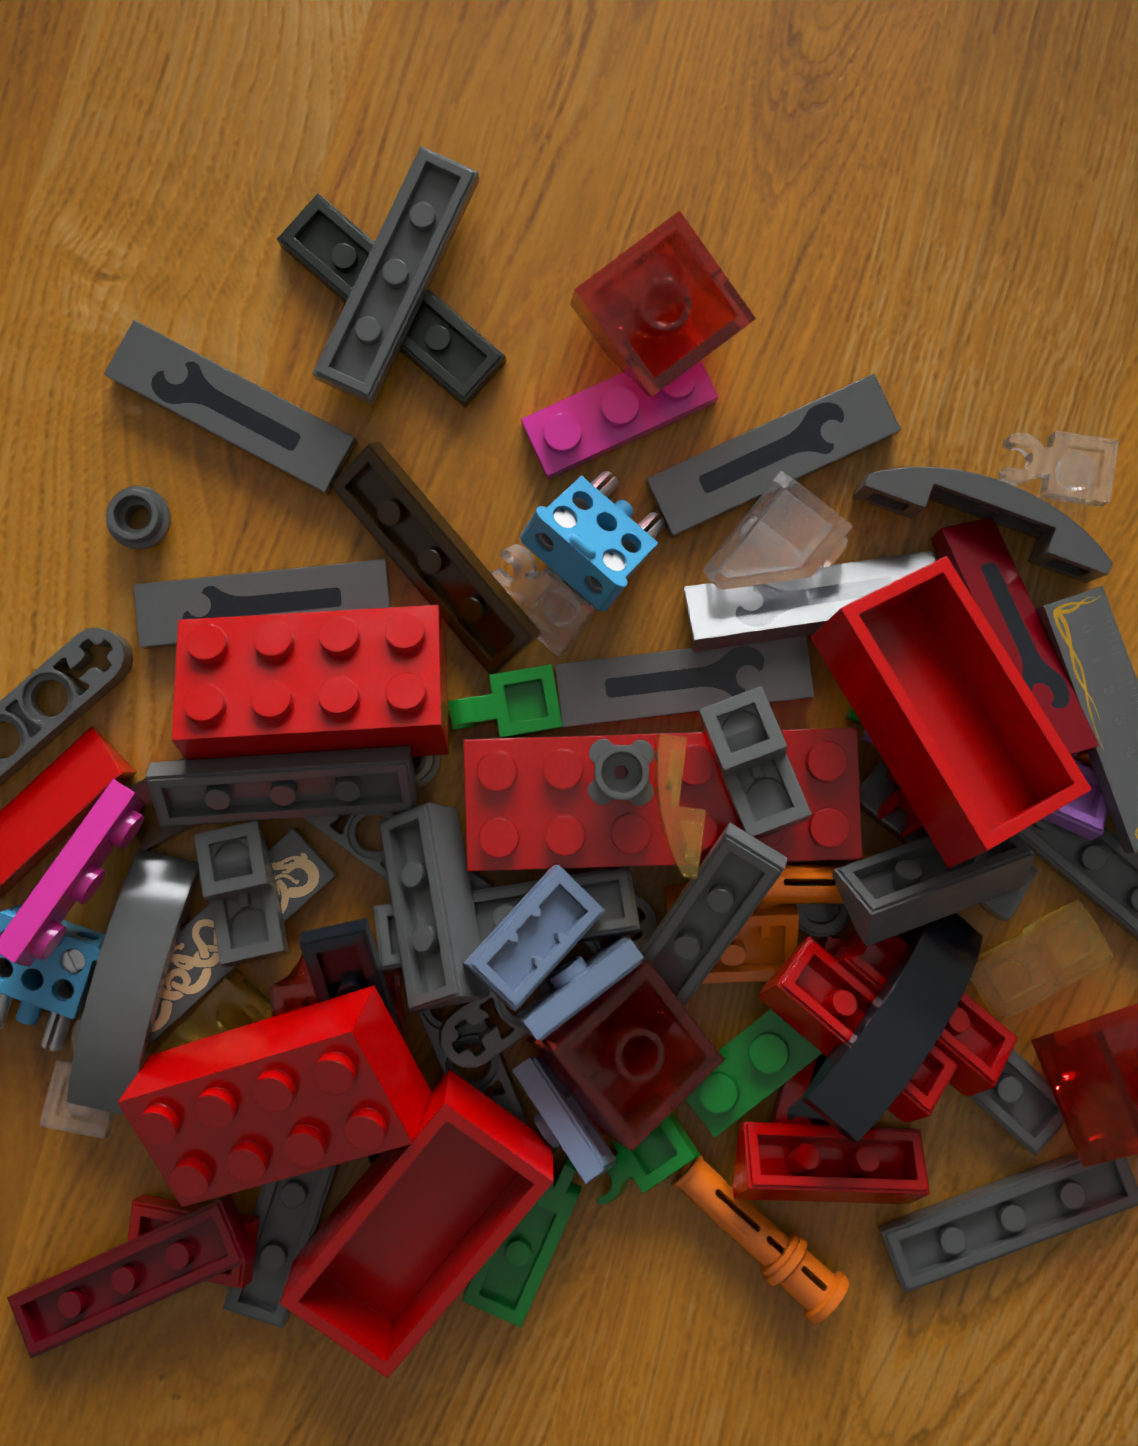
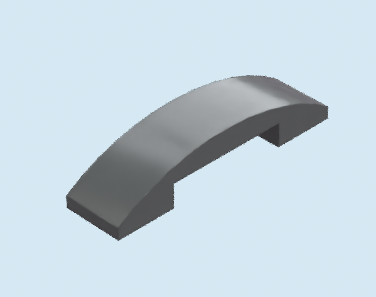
M939 467L887 469L869 473L856 486L852 497L910 519L926 507L928 499L981 519L993 517L995 523L1000 526L1036 538L1028 562L1085 583L1108 575L1113 563L1100 545L1067 515L1023 489L981 474Z
M138 849L116 902L92 977L72 1061L67 1103L124 1115L117 1102L150 1056L151 1051L146 1049L181 925H186L200 875L198 862Z

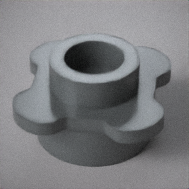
M600 739L592 744L588 753L590 760L594 763V780L588 786V795L592 801L599 805H607L612 800H629L635 806L647 804L654 795V787L649 782V764L655 758L653 747L644 740H636L631 745H613L608 739ZM618 766L627 768L628 775L626 778L619 779L615 776V769Z

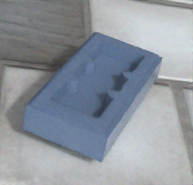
M553 865L463 964L511 1010L516 1011L606 910L560 865Z
M620 936L616 937L587 961H584L581 955H577L549 976L548 979L553 987L515 1016L528 1034L536 1040L540 1039L542 1041L643 962L644 956L630 938Z
M530 1057L512 1070L539 1111L534 1115V1121L540 1133L553 1148L556 1149L559 1146L563 1148L585 1184L599 1178L617 1165L615 1162L617 1160L550 1057Z

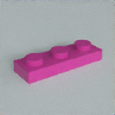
M690 341L521 419V423L547 480H550L715 404L718 400V395L693 342Z
M115 779L110 782L0 936V954L15 964L30 967L36 958L43 961L55 950L66 932V927L61 924L76 901L84 904L93 896L106 874V871L100 868L115 846L121 849L126 847L137 834L144 821V816L139 812L145 805V802L134 791Z

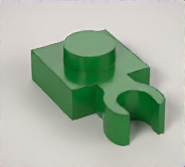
M666 1100L659 1101L608 1136L618 1152L615 1156L617 1165L607 1171L612 1180L610 1191L599 1197L596 1201L598 1204L603 1205L619 1198L627 1189L628 1183L632 1178L641 1192L645 1193L701 1156Z

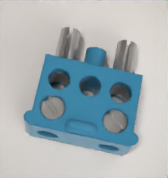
M603 471L591 483L581 475L547 508L543 506L537 507L520 535L523 545L598 611H607L628 584L627 580L641 567L657 546L658 542L655 538L665 528V521L661 517L646 532L659 515L658 513L650 512L637 524L631 519L634 512L632 506L627 501L618 500L613 503L607 498L618 487L616 476L602 487L612 474L609 471Z
M19 904L0 912V936L22 905ZM66 920L61 922L66 927L62 940L45 960L41 961L36 958L32 965L27 967L15 964L0 954V1029L4 1026L13 998L21 1001L15 1017L20 1023L36 1025L42 1009L51 1011L40 1043L45 1049L50 1047V1051H60L63 1049L72 1019H75L84 1011L96 963L105 938L103 933Z

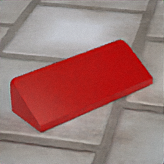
M91 726L0 811V899L80 826L113 779L124 785L136 773L95 727Z
M855 929L833 957L878 995L907 949L908 944L896 935L866 946ZM964 992L954 1013L935 1043L959 1064L949 1084L964 1096H972L994 1088L1018 1037Z
M810 936L800 943L758 994V998L826 1057L829 1056L834 1046L848 1042L877 996L873 990L846 969ZM935 1044L888 1110L898 1119L907 1123L929 1117L959 1064Z
M742 1122L739 1124L732 1184L734 1199L909 1204L930 1195L921 1129L872 1127L859 1142H851L832 1125Z

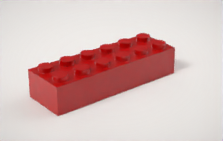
M857 728L781 730L787 744L786 754L812 816L806 822L758 840L787 857V861L862 859ZM706 732L464 740L467 871L550 869L553 865H560L562 868L701 864L729 822L742 830ZM600 739H608L613 745H631L636 740H644L653 747L655 758L649 764V782L654 787V795L647 804L635 806L629 800H612L607 805H599L592 801L588 795V786L594 780V763L590 760L588 753L594 742ZM618 766L615 769V776L619 779H624L628 775V770L624 766Z

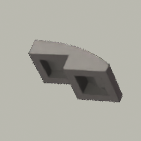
M762 686L699 709V715L743 831L756 839H761L811 819L812 813L786 754V741Z
M252 821L194 834L202 893L204 898L211 901L220 965L231 967L290 954L278 889L261 823L259 821Z

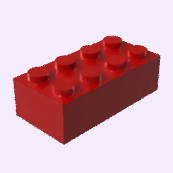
M947 556L840 608L810 637L948 869L990 850L1092 790Z
M439 605L178 620L172 742L185 760L409 745L412 757L449 755L446 636Z
M374 985L152 1054L145 1061L117 1103L181 1207L413 1144L432 1091Z
M449 1069L432 1090L431 1098L413 1144L381 1152L295 1257L280 1305L388 1379L554 1182L553 1147L544 1137Z

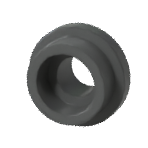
M131 486L121 490L112 498L106 512V523L110 534L120 544L131 549L143 550L154 547L165 538L171 525V512L166 500L156 491L144 486ZM139 509H147L150 514L149 523L142 529H134L131 523L133 514Z

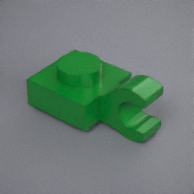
M552 664L489 675L492 694L448 701L453 730L476 727L497 721L499 738H513L563 728Z

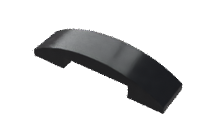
M957 913L907 931L903 940L908 944V947L848 1042L834 1046L801 1100L848 1140L859 1142L902 1092L940 1037L972 976L981 949L983 936Z

